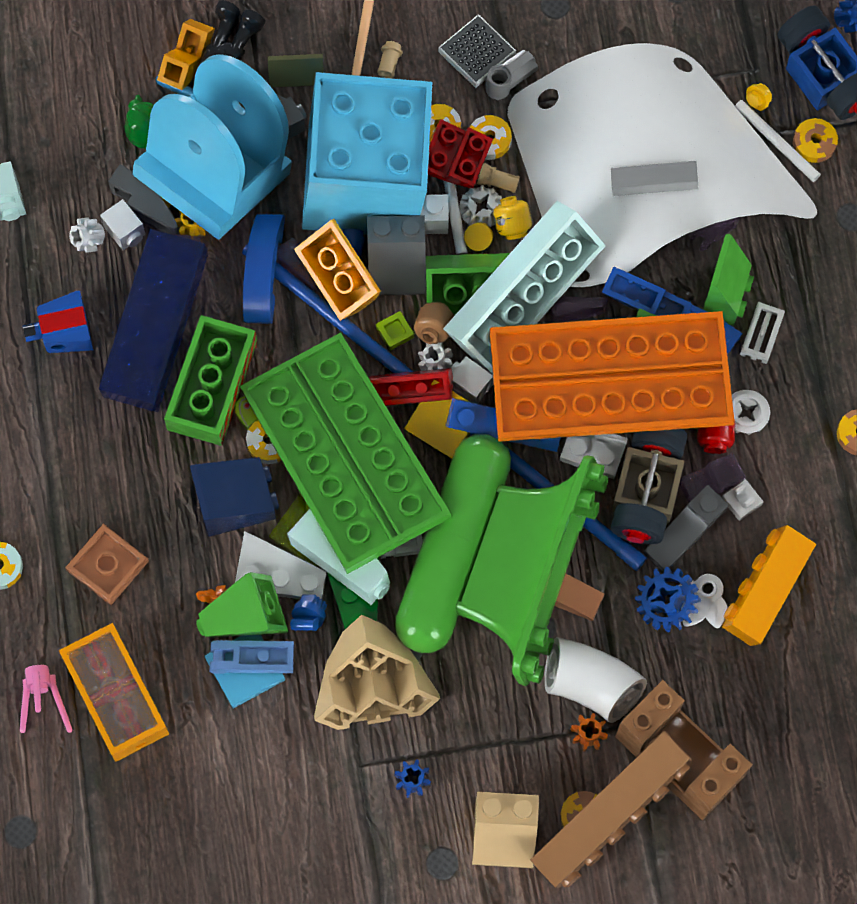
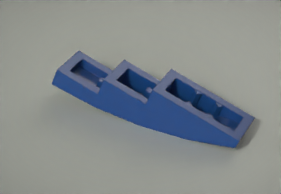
M613 267L602 290L603 294L636 311L640 308L656 316L707 312L692 305L691 302L666 292L665 289L616 267Z

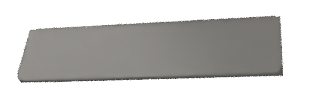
M696 161L611 168L612 195L621 196L698 189Z

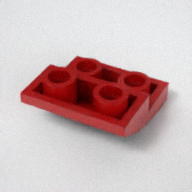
M440 119L429 142L428 175L449 183L473 188L493 138L469 127L465 131Z

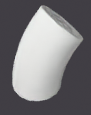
M556 637L552 652L547 656L545 668L546 692L580 703L610 723L619 720L632 709L642 696L647 685L646 678L619 659L576 641Z

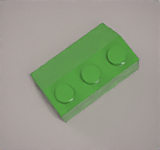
M510 253L426 256V303H444L455 316Z

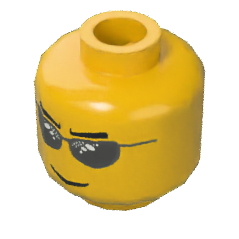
M516 196L502 198L500 200L501 204L493 210L498 234L505 236L507 240L526 236L528 234L527 231L532 227L528 203L523 200H517Z

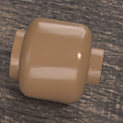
M427 303L419 311L414 324V331L427 344L444 343L449 335L443 328L454 317V314L444 303Z

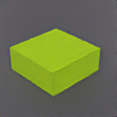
M401 311L376 324V329L389 351L414 338V332Z

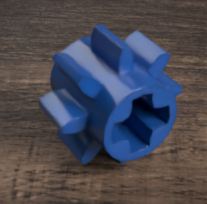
M857 0L839 2V7H836L834 11L835 23L838 27H844L845 33L857 32Z
M416 759L414 765H408L407 762L403 761V771H395L394 773L396 778L401 779V782L396 785V790L404 788L407 798L414 792H417L419 796H423V785L431 786V781L424 778L429 773V767L421 769L418 759ZM409 773H412L413 776L419 775L418 784L414 785L412 781L406 782Z

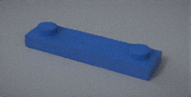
M452 398L446 427L474 434H489L498 439L495 407ZM561 437L515 440L510 442L557 452Z

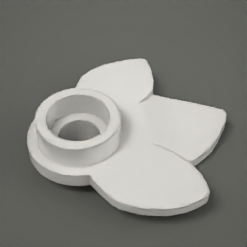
M704 574L696 581L691 582V584H696L699 589L694 594L699 596L701 602L693 604L697 608L698 613H690L688 615L692 621L690 624L685 620L682 622L685 627L696 625L706 618L711 625L718 629L725 621L724 613L728 608L725 600L722 598L724 586L717 576ZM707 583H711L714 587L713 592L710 594H706L703 591V587Z

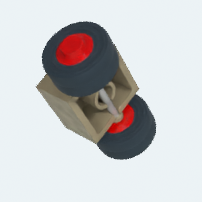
M684 429L635 432L632 439L633 448L627 447L612 507L614 518L611 524V531L615 535L638 544H659L663 540L664 530L672 516L685 462L679 460L683 456L687 440V433Z

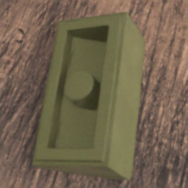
M323 54L269 56V85L271 87L314 86L316 72L324 73Z

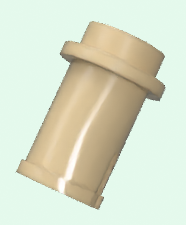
M387 41L382 46L381 51L383 54L377 70L379 76L384 78L394 77L398 58L403 54L402 46L399 43Z

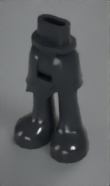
M219 0L215 9L220 20L219 28L212 42L205 48L199 65L213 55H227L241 61L242 56L245 54L244 46L253 34L261 31L265 24V19L259 13L246 9L241 15L236 5L226 0ZM240 21L238 31L232 43H226L232 31Z

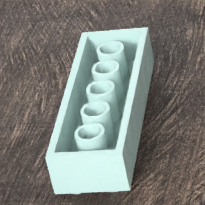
M556 201L443 330L477 364L493 374L490 328L537 324L606 245L575 210Z

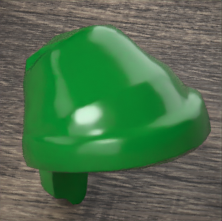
M138 94L128 104L129 110L126 114L124 129L126 137L133 145L140 149H146L150 114L154 104L143 102Z

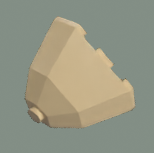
M361 615L342 632L326 662L314 719L319 723L341 730L350 728L349 724L353 722L367 720L369 725L391 721L390 716L407 713L409 717L421 716L440 699V695L412 651L405 647L398 637L384 624Z

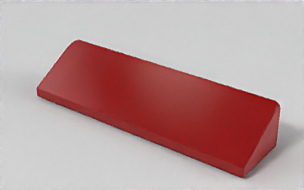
M452 368L368 376L385 406L452 400ZM434 380L439 382L437 384L431 385Z

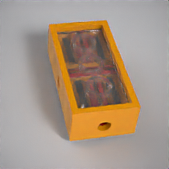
M113 623L59 650L115 762L169 735Z

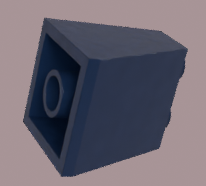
M260 457L190 466L208 537L276 519L274 510L280 509L275 492H269L267 483L272 482L268 465L262 466Z

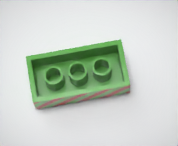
M203 315L200 316L164 418L168 431L219 446L223 445L236 402L241 392L240 386L244 384L258 343L255 330Z

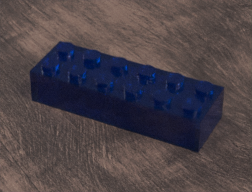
M150 229L99 386V391L103 398L154 412L159 411L208 257L204 243Z

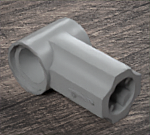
M522 50L502 65L492 66L488 71L485 87L488 96L496 100L504 99L508 96L510 89L536 72L538 65L533 55L529 51ZM499 80L502 81L503 84H497L493 81Z

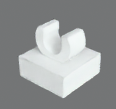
M746 479L722 496V499L729 504L728 508L739 521L763 504V500Z

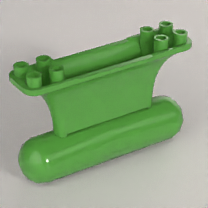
M474 434L463 439L455 450L440 492L442 500L451 513V518L426 531L396 615L395 631L398 639L405 647L417 653H434L444 648L449 642L459 616L471 619L493 631L508 645L513 655L512 674L518 684L528 686L530 681L540 684L544 675V666L539 665L540 654L549 656L554 644V639L548 637L549 630L547 626L579 532L582 531L586 518L595 520L598 515L600 504L594 501L595 491L601 493L606 491L608 476L603 475L604 465L597 464L593 456L586 455L583 457L576 472L569 479L558 485L540 489L506 486L505 483L511 466V455L508 448L489 434Z

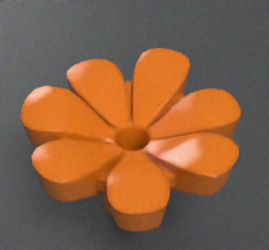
M226 585L217 586L216 591L213 589L198 591L196 597L201 602L210 604L227 590Z

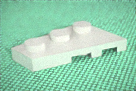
M244 531L235 582L250 572L271 575L277 596L301 599L303 594H315L320 599H323L327 576L326 571Z

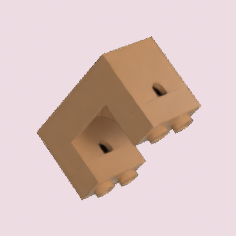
M662 680L624 718L619 725L615 738L637 758L665 731L692 760L688 765L692 770L680 782L674 779L667 787L703 821L744 778L753 764L731 744L724 750L720 748L681 711L685 700Z

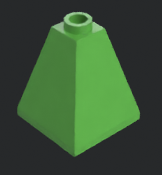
M253 572L245 574L198 614L199 619L196 621L198 631L205 637L282 634L288 632L271 575Z

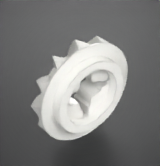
M483 185L478 188H470L468 192L462 195L459 204L461 217L469 225L476 222L485 223L489 227L495 225L493 210L501 204L502 196H499L494 188H485ZM487 199L486 207L488 210L482 209L476 214V202L482 203Z
M740 390L732 394L736 433L742 432L750 435L757 431L760 432L770 418V407L767 400L760 393L753 390ZM741 406L746 410L755 408L751 414L752 419H749L747 416L738 418L742 412Z

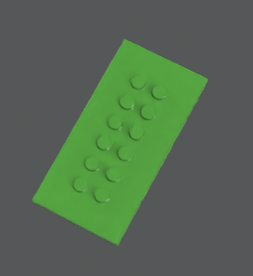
M342 333L327 339L240 386L243 395L347 574L451 518L450 511Z

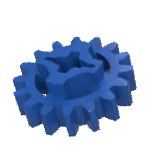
M665 567L663 574L654 569L655 577L651 579L645 575L644 579L647 584L645 586H637L638 590L642 593V595L635 597V601L642 604L637 608V612L640 615L645 614L643 620L646 624L652 622V627L655 630H659L661 625H663L666 632H670L671 625H675L681 630V622L685 620L690 624L692 621L688 615L690 613H698L697 608L693 604L701 602L699 596L694 594L699 589L696 584H691L693 579L688 574L683 577V572L679 568L676 569L674 574H672L669 567ZM667 582H676L682 586L676 585L673 587L668 585ZM670 595V603L665 604V596ZM685 602L684 607L680 611L682 604ZM656 612L658 614L663 612L666 613L668 617H660L655 615L654 613Z

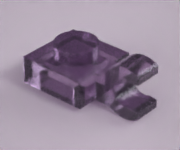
M740 217L714 223L710 228L695 230L691 233L690 239L694 240L696 237H703L705 242L700 245L699 249L705 251L712 242L716 243L735 229Z

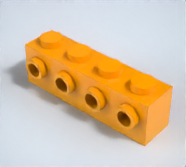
M788 525L773 529L765 541L768 544L763 554L760 553L752 564L754 569L752 574L738 588V593L740 594L738 599L724 613L726 620L722 628L750 646L762 643L816 546V543Z

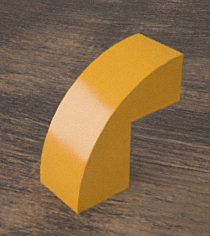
M193 19L183 22L176 48L164 54L157 80L183 90L195 76L203 52L211 43L215 28Z

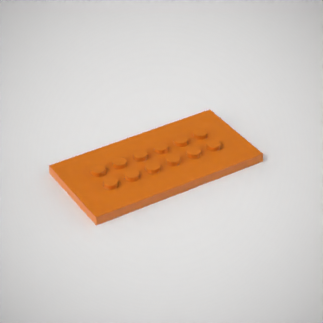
M723 311L490 328L498 442L734 425Z

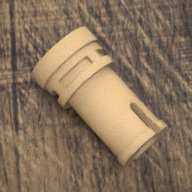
M483 163L477 184L487 185L488 187L495 186L512 193L516 192L520 176L496 170V167Z

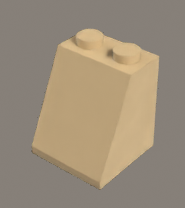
M477 792L472 865L533 868V863L530 859L535 855L539 795Z

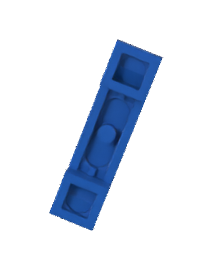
M257 214L249 237L244 269L243 317L245 323L273 324L276 298L273 294L278 243H282L284 215Z

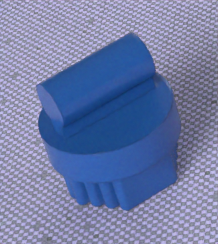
M303 594L292 610L291 630L317 631L323 625L326 617V602L315 594Z

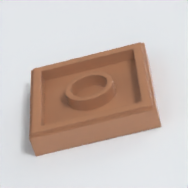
M102 524L65 569L109 605H112L149 560L105 524Z

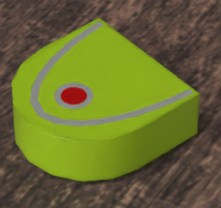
M245 396L241 397L236 402L235 413L240 423L248 431L250 426L258 419Z

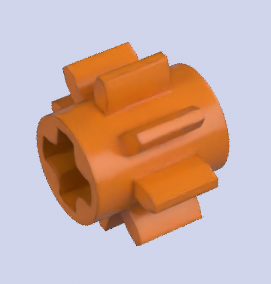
M592 713L591 717L587 719L579 715L578 721L580 725H572L570 729L572 732L577 733L572 743L580 742L583 745L584 752H586L588 746H594L595 749L599 750L600 743L598 739L606 740L608 737L607 733L601 732L606 722L601 721L599 723L595 720V713ZM587 727L593 728L592 732L594 734L591 738L585 737Z

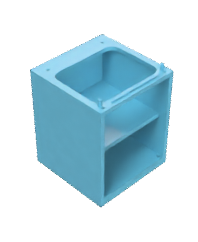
M316 72L308 125L302 218L303 230L317 231L330 220L335 219L341 230L348 228L360 229L364 231V234L368 235L367 217L420 216L427 193L432 82Z

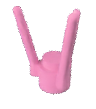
M47 665L27 667L25 669L26 679L22 680L23 699L20 732L25 733L30 693L34 694L35 711L39 713L41 711V694L48 692V687H50L68 733H71L73 729L56 685V676L50 675Z

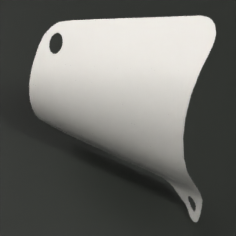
M636 43L615 46L585 55L561 66L514 95L508 106L507 115L541 216L543 217L555 202L559 201L575 210L606 245L585 269L590 274L589 279L582 282L574 281L570 287H588L606 283L613 267L629 272L664 245L687 233L714 223L758 214H780L805 219L814 218L817 215L816 206L811 198L711 76L696 60L676 48L650 43ZM675 58L687 60L692 65V71L684 72L678 69L673 60ZM547 89L557 90L559 97L556 104L548 109L540 108L538 98L541 93ZM696 161L698 189L621 196L612 195L611 168Z

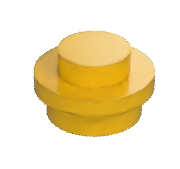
M762 83L752 84L746 90V99L751 107L762 111L769 106L772 94L766 85Z

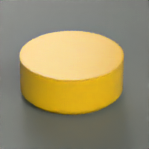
M476 222L466 229L464 240L470 249L482 251L491 245L493 232L487 224Z

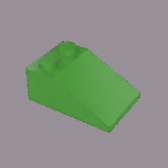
M730 234L725 235L703 310L707 312L723 311L724 321L734 326L736 318L743 317L747 301L742 300L744 291L750 292L754 276L749 275L752 265Z

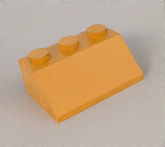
M335 219L330 220L294 249L340 321L358 313L379 296L381 290Z

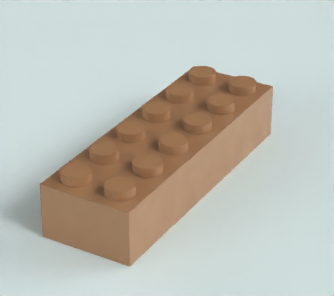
M664 731L534 855L530 861L555 888H561L562 886L569 888L581 877L578 871L585 864L591 867L602 857L603 853L600 850L607 843L613 846L623 837L625 832L622 829L630 821L632 824H636L648 812L644 807L652 800L658 803L670 791L666 787L674 779L680 782L692 770L688 766L692 760Z

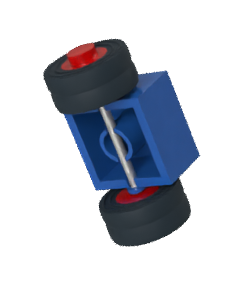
M812 5L791 16L778 31L777 36L790 53L785 69L816 110L829 105L840 120H846L857 114V55L836 27L828 31L830 28L829 20L823 15L819 7Z

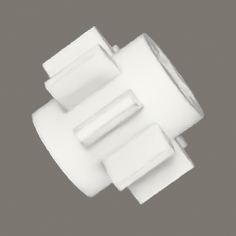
M89 217L77 219L78 225L71 226L69 233L71 243L77 247V251L85 250L86 253L96 252L97 245L103 244L105 238L104 228L101 224L97 223V219H89Z
M442 342L437 344L426 343L427 347H425L423 352H418L419 358L422 360L418 363L421 371L451 368L453 365L449 359L453 356L450 348L444 350Z

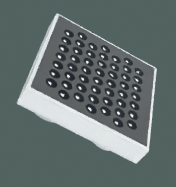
M479 14L438 47V52L475 88L487 79L488 71L492 66L502 65L516 55V50Z

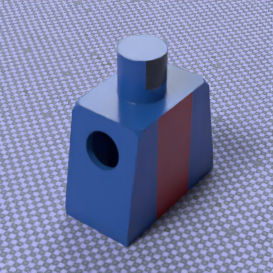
M80 290L39 305L36 308L39 322L23 325L26 342L43 339L48 353L94 350Z

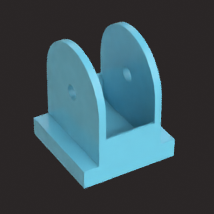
M210 56L196 70L193 94L189 97L180 94H168L163 96L152 107L146 151L134 161L132 175L219 240L290 174L292 160L284 155L289 134V124L284 107L271 86L250 66L231 56Z

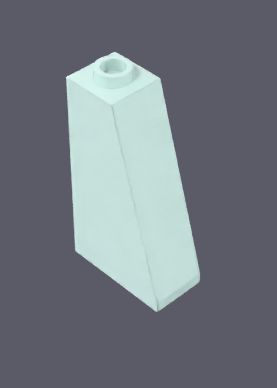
M310 509L287 533L292 547L370 605L376 599L383 598L390 587L388 573L377 558L348 574L346 573Z

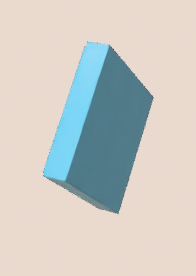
M246 635L232 641L264 640L261 635ZM212 652L204 656L209 666L210 662L213 661ZM233 652L225 653V661H233ZM282 673L214 674L233 709L285 681Z

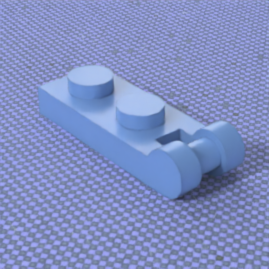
M216 640L211 642L210 651L213 653V661L210 662V673H293L294 641ZM233 652V661H225V653Z

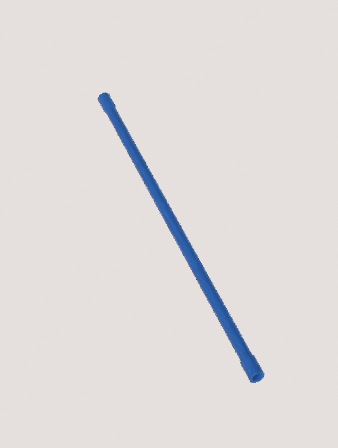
M248 244L244 247L242 251V254L245 256L247 253ZM276 261L274 278L392 373L413 372L348 318L340 321L328 302ZM508 448L511 455L510 468L536 489L554 486L553 483ZM586 518L583 526L585 529L613 550L621 560L636 572L647 560L646 556L630 543L623 541L599 520Z

